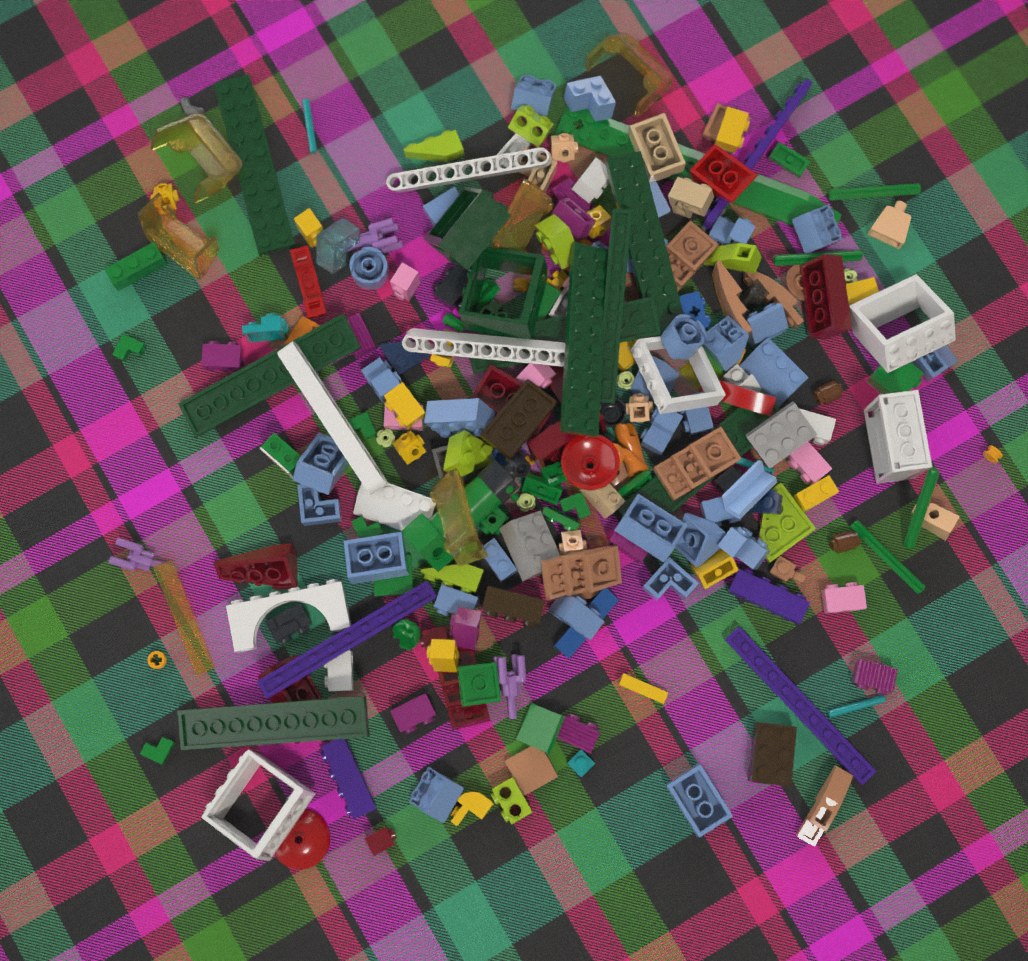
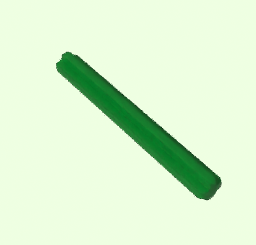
M914 183L830 189L828 196L829 200L916 195L920 194L921 185Z
M860 250L775 255L773 256V264L775 266L802 265L824 254L842 255L843 262L861 261L863 253Z
M935 467L929 468L904 540V546L907 549L914 548L940 474V471Z
M859 520L851 524L850 528L856 531L858 536L916 593L919 594L925 589V585Z

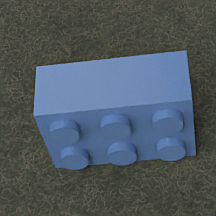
M479 398L427 401L424 423L444 438H449L463 430L472 435L480 436L482 431L494 419L496 412Z
M318 433L297 461L293 481L329 495L349 463L333 438Z
M637 494L614 531L662 562H665L677 545L687 524L640 494Z
M402 532L344 541L347 576L351 584L409 575L405 540Z
M701 764L695 765L665 784L695 835L699 838L733 817Z

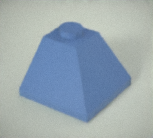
M652 356L670 394L679 373L666 362ZM638 371L629 392L632 394L642 393L649 395V401L654 403L647 384L640 371Z
M685 513L682 522L687 524L675 548L695 567H699L720 549L718 544L724 538L726 532L712 521Z

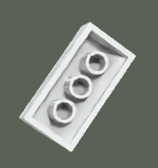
M387 483L371 495L364 485L361 484L353 514L402 531L421 513L428 519L433 516L438 507V501Z

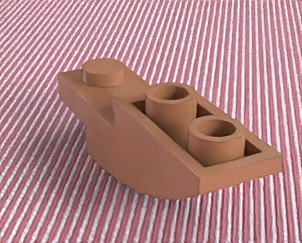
M744 272L743 281L747 287H751L754 290L758 301L763 302L765 305L771 301L775 305L781 302L788 326L796 330L802 325L804 320L794 309L798 301L789 291L764 274Z
M836 765L834 766L817 794L815 804L796 833L797 837L813 846L816 845L822 833L828 830L850 786L853 778L852 774Z

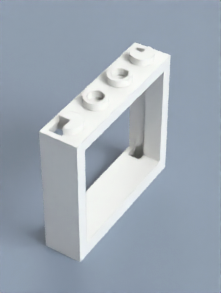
M660 336L638 339L632 347L633 358H635L639 371L660 414L715 406L726 395L702 346L693 357L689 358V362L705 393L671 398L649 352L651 350L665 349Z

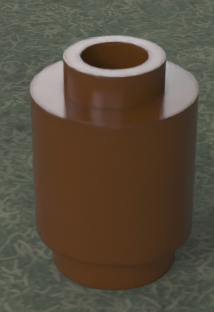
M832 380L818 387L813 392V395L819 405H826L841 398L843 388L839 382L836 383Z
M846 531L832 535L829 544L832 551L839 554L856 549L857 546H860V539L856 531Z

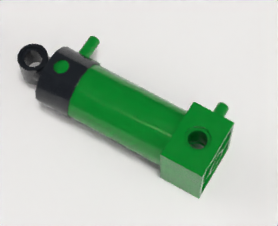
M519 452L511 460L506 457L504 466L493 460L476 478L428 519L421 513L402 532L416 550L439 572L458 555L453 546L509 498L514 502L518 501L519 496L516 492L521 488L517 485L515 479L523 478L529 474L531 470L530 463Z

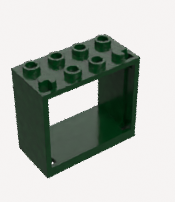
M465 186L423 240L448 261L468 270L511 217V214L507 212L509 208L506 205L493 200L495 196L491 192H488L486 189H479L478 187L472 186L471 188Z
M487 246L473 263L472 269L468 270V283L463 288L462 296L464 298L463 302L459 304L458 314L461 317L465 330L531 340L549 275L545 255ZM488 268L532 275L520 320L476 313Z

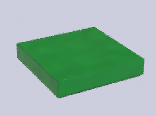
M411 555L407 556L409 575L374 581L375 597L403 595L413 589Z
M496 662L457 667L462 707L501 701Z
M531 703L516 740L550 754L565 717Z

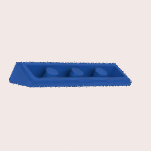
M605 588L601 590L587 608H594L601 614L599 617L603 619L619 599ZM570 627L554 647L569 659L586 638Z

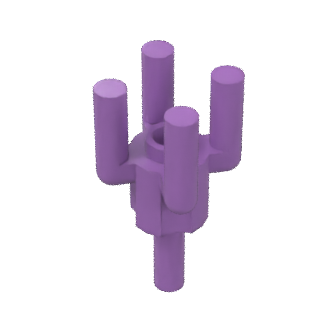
M393 218L370 224L368 226L369 232L360 234V240L340 246L342 253L358 248L374 247L384 254L403 248V243L398 241L397 235L385 238V234L399 231L398 223L394 224Z
M119 537L115 545L130 549L128 558L124 560L111 556L109 560L110 564L131 571H135L138 568L148 572L149 568L153 567L173 573L175 566L154 560L155 553L144 550L142 545Z
M511 654L512 671H507L506 657L493 656V662L497 663L502 696H508L509 719H517L515 696L521 695L520 683L526 682L525 655Z

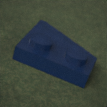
M402 342L379 345L399 376L431 357L428 353L405 350Z
M770 489L747 513L780 515L783 496Z

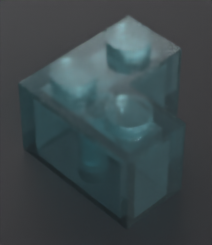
M342 218L317 234L316 264L331 274L346 266V251L359 243L360 228Z

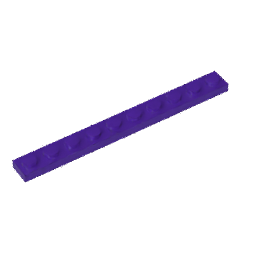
M806 79L803 84L799 83L794 90V93H796L794 97L790 96L784 104L786 107L784 111L780 110L774 118L776 121L774 125L770 124L764 132L766 134L764 139L760 138L754 146L756 148L754 153L749 152L745 158L746 167L751 170L754 168L807 94L813 83L812 81ZM717 197L714 202L716 206L713 210L709 209L704 217L706 221L703 226L710 230L729 202Z
M425 581L258 680L257 684L266 699L274 696L437 598L428 581Z
M739 626L724 639L841 765L853 775L860 785H863L877 772Z

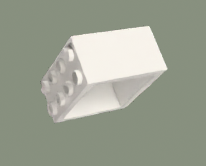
M917 274L849 306L852 333L887 373L956 340L954 312ZM919 307L930 318V320L888 340L877 330V327Z
M913 390L879 395L864 409L876 484L915 479L929 468H932L919 391ZM868 412H873L871 418H869Z
M248 749L243 756H240L236 768H233L228 773V779L224 785L217 789L213 801L206 805V810L201 818L254 858L270 861L316 793L261 753ZM262 765L292 787L294 791L257 844L223 818L258 767Z

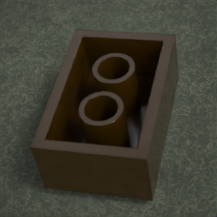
M488 586L482 611L486 617L497 619V616L504 617L505 622L515 624L516 621L523 622V626L534 629L535 626L540 624L545 600Z
M754 722L749 782L791 787L797 727Z

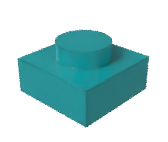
M580 750L567 764L582 777L595 763Z

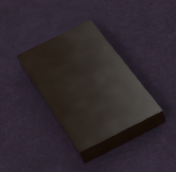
M527 379L482 431L480 437L511 460L555 408L558 401Z

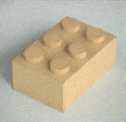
M665 113L630 125L628 135L635 152L641 151L649 183L684 171L686 163Z

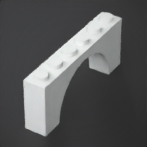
M338 579L326 581V585L319 586V583L307 585V589L300 590V587L288 589L289 593L281 594V591L269 593V597L265 598L259 595L250 597V601L243 602L242 599L231 601V605L226 606L234 652L240 653L257 649L256 638L263 619L274 608L290 602H302L316 607L327 619L331 632L343 631L351 626V620L343 583L341 581L338 582Z

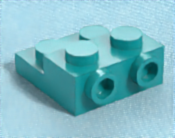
M270 313L266 317H261V324L250 322L242 326V333L249 343L286 340V334H289V324L286 323V318Z

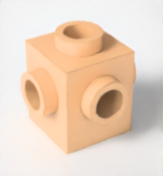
M563 133L559 136H551L552 160L560 162L575 160L574 153H578V143L574 142L573 135Z
M638 393L630 396L629 403H626V414H630V422L650 421V413H653V401L649 402V395Z
M581 530L561 532L562 543H559L560 555L587 550L586 540L582 541Z

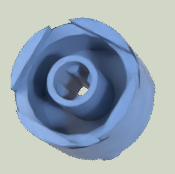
M364 247L352 255L349 266L354 282L359 287L367 290L381 288L389 276L388 263L382 252L374 247Z
M681 314L676 316L660 336L663 346L672 359H689L704 344L707 336L706 330L700 321L690 319V315Z

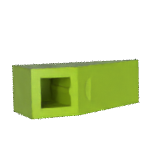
M447 130L437 137H428L418 144H409L404 148L405 158L450 162L463 157L464 149L456 130Z
M733 243L718 246L703 264L715 266L720 260L726 269L756 273L762 257L756 245Z
M466 563L445 566L439 572L434 568L421 570L424 579L435 582V579L440 580L442 585L453 588V586L459 587L461 592L470 595L472 592H477L484 570Z

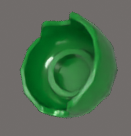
M399 620L392 628L393 638L399 639V647L403 649H414L421 638L420 628L411 620Z

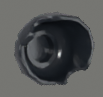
M615 398V404H600V413L604 417L605 426L615 428L617 424H621L625 420L626 407L620 399Z

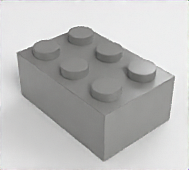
M792 401L747 433L746 437L770 469L818 434Z
M541 511L511 520L499 528L522 582L543 574L541 561L560 556Z

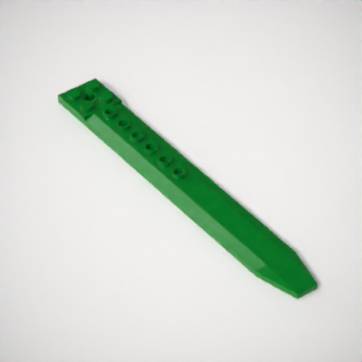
M566 106L555 136L563 133L573 135L574 142H577L578 146L607 157L635 152L628 135L629 125L610 118L595 122L588 109L571 112L569 107ZM581 122L584 127H580L579 130L576 129L574 124ZM678 144L686 163L684 171L665 179L673 182L676 181L677 177L692 180L690 170L705 154ZM757 174V178L731 203L793 227L792 219L827 205L808 192ZM832 209L838 226L842 215Z

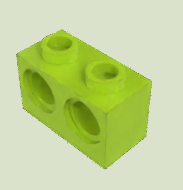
M522 104L516 111L508 128L539 148L554 124L550 122L548 117L536 113L531 106ZM521 116L525 117L527 122L522 121ZM536 126L540 127L543 133L539 132Z
M513 777L492 788L494 793L491 796L496 805L501 804L503 808L501 814L506 822L510 821L513 824L532 813ZM501 788H510L511 796L509 798L501 797ZM514 804L521 807V813L517 816L512 815L509 811L510 807Z

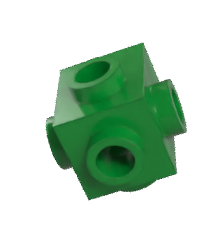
M498 507L480 523L479 528L486 535L488 533L492 536L495 533L499 535L501 533L499 528L509 520V517ZM491 519L496 521L494 524L489 523Z

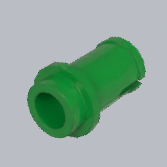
M447 312L442 320L445 323L444 326L448 325L457 332L462 333L465 328L461 320L453 316V313Z

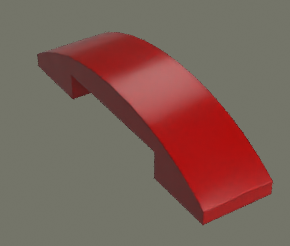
M308 245L290 250L308 319L326 315L324 300Z
M718 378L726 394L721 401L771 416L777 397L756 392ZM700 386L699 392H704Z

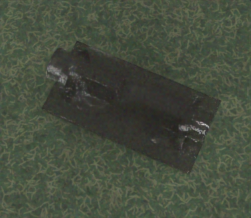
M756 279L739 299L751 313L770 293Z

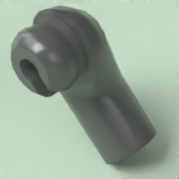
M188 97L180 99L183 110L188 117L198 119L204 116V109L192 106Z

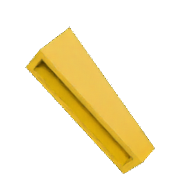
M624 673L618 686L661 704H664L668 692Z

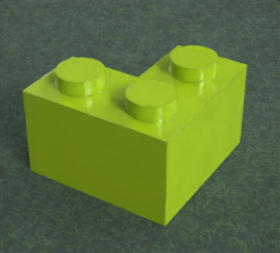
M553 214L535 225L537 229L535 234L539 242H543L546 249L550 250L551 255L549 257L552 263L558 265L563 270L570 266L571 244L575 241L569 227Z
M463 430L449 437L443 470L456 478L471 473L473 470L476 471L490 464L493 447Z

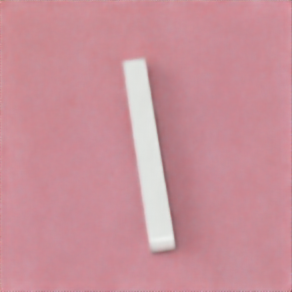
M545 148L529 149L394 173L387 178L386 184L389 189L401 193L543 168L550 165L552 156ZM541 153H546L547 155L544 162L538 161V156ZM523 156L528 157L526 165H520V159ZM508 159L510 164L507 168L503 169L501 163L503 160ZM491 163V169L488 172H484V164ZM468 166L473 167L470 175L465 174V169ZM450 169L455 171L452 178L447 177V172ZM435 172L436 179L432 182L429 181V175ZM417 175L418 182L412 185L411 179ZM400 179V185L394 188V180Z
M415 328L408 330L402 341V346L409 352L564 366V356L560 354L562 352L565 353V343ZM409 338L415 339L416 342L410 341ZM428 340L434 341L435 344L429 343ZM449 341L453 343L454 346H450L446 342ZM465 343L471 344L472 348L467 347ZM484 345H488L492 349H486ZM503 347H508L511 351H505ZM522 349H527L530 353H525ZM541 351H547L549 354L544 355Z
M292 341L277 352L279 358L366 490L372 495L385 486L388 482L299 346Z

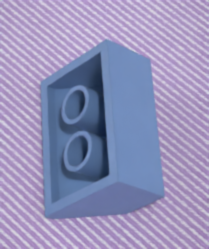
M768 337L740 365L749 376L751 374L754 375L761 389L768 395L777 397L775 404L778 407L809 378Z

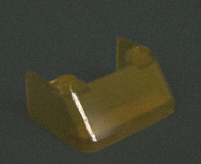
M620 33L608 36L587 55L585 69L589 71L607 53L617 54L619 52L645 76L643 86L649 92L637 103L635 116L638 118L671 86L672 74L630 34Z
M194 113L160 127L155 131L150 147L152 151L164 145H168L177 153H183L188 150L209 175V177L199 183L193 199L194 203L219 193L239 173L242 167V160L203 114Z
M524 179L507 211L511 214V217L495 235L491 247L529 253L526 249L536 229L535 225L540 222L543 215L551 212L554 205L552 198L533 182Z
M158 192L138 212L144 235L151 243L155 242L157 247L195 278L201 280L206 275L219 252L217 238L213 236L210 239H202L177 219L176 210L170 204L166 205L163 202L162 195Z
M458 469L449 471L432 487L433 491L430 492L433 503L437 505L446 537V542H444L445 550L447 553H451L458 566H462L486 558L488 554L478 538L464 489L467 485Z

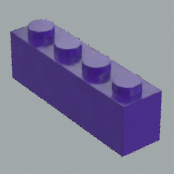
M746 568L738 569L727 592L796 625L801 624L810 602L806 601L805 596L798 593L793 595L788 592V588L782 585L770 584L771 580L762 576L758 578L753 575L752 571Z
M335 739L321 746L323 750L320 752L324 762L328 761L331 767L328 770L332 780H336L339 785L336 788L340 798H344L347 803L345 809L348 816H353V819H356L377 809L347 740Z

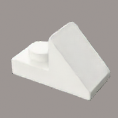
M738 364L723 376L726 382L756 392L762 390L754 375L751 374L749 376Z

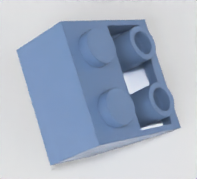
M522 75L515 87L511 109L518 110L524 104L531 106L536 113L547 117L557 84L547 79H536L532 75Z
M830 205L792 219L804 253L813 252L843 239Z
M781 302L776 305L772 303L764 308L765 311L759 314L756 311L747 316L748 319L746 321L753 329L748 337V342L752 349L759 346L767 337L771 340L788 329Z
M727 316L706 332L707 336L702 345L706 353L725 371L741 360L749 337L742 327L730 316Z
M947 345L912 361L917 368L924 372L922 376L927 383L959 362Z
M428 767L423 773L417 788L412 792L409 802L427 815L445 823L464 788L431 767Z

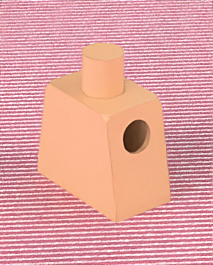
M897 201L894 208L887 205L867 235L900 249L905 242L911 216L904 213L907 204Z
M930 503L922 527L946 541L960 516L934 503Z

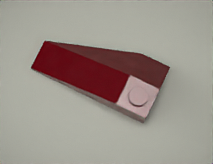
M292 543L268 546L217 560L213 563L219 579L239 583L244 581L253 582L255 586H261L262 584L270 585L272 589L278 590L298 587L297 556Z

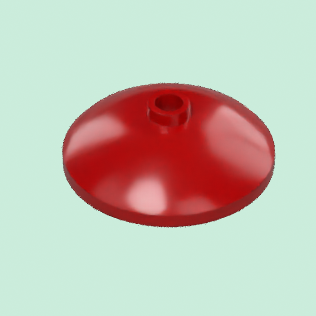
M579 435L566 445L561 457V467L565 477L571 484L583 490H598L606 487L615 479L620 466V457L616 447L610 440L601 435L595 438ZM591 463L594 467L588 468L586 465Z
M305 809L276 851V858L285 866L298 870L311 868L318 864L325 857L330 847L331 835L326 821L318 813ZM297 836L302 837L300 844L295 840Z

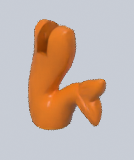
M633 423L617 424L615 426V434L621 446L613 444L619 453L620 465L623 461L625 462L629 477H635L644 470L648 471L649 468L644 460L635 426Z

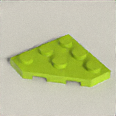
M782 483L772 489L783 496L780 515L762 514L759 538L768 544L767 548L771 550L765 558L768 563L816 529Z

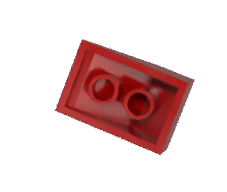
M716 144L690 170L694 183L708 185L711 187L713 195L730 203H733L758 176Z

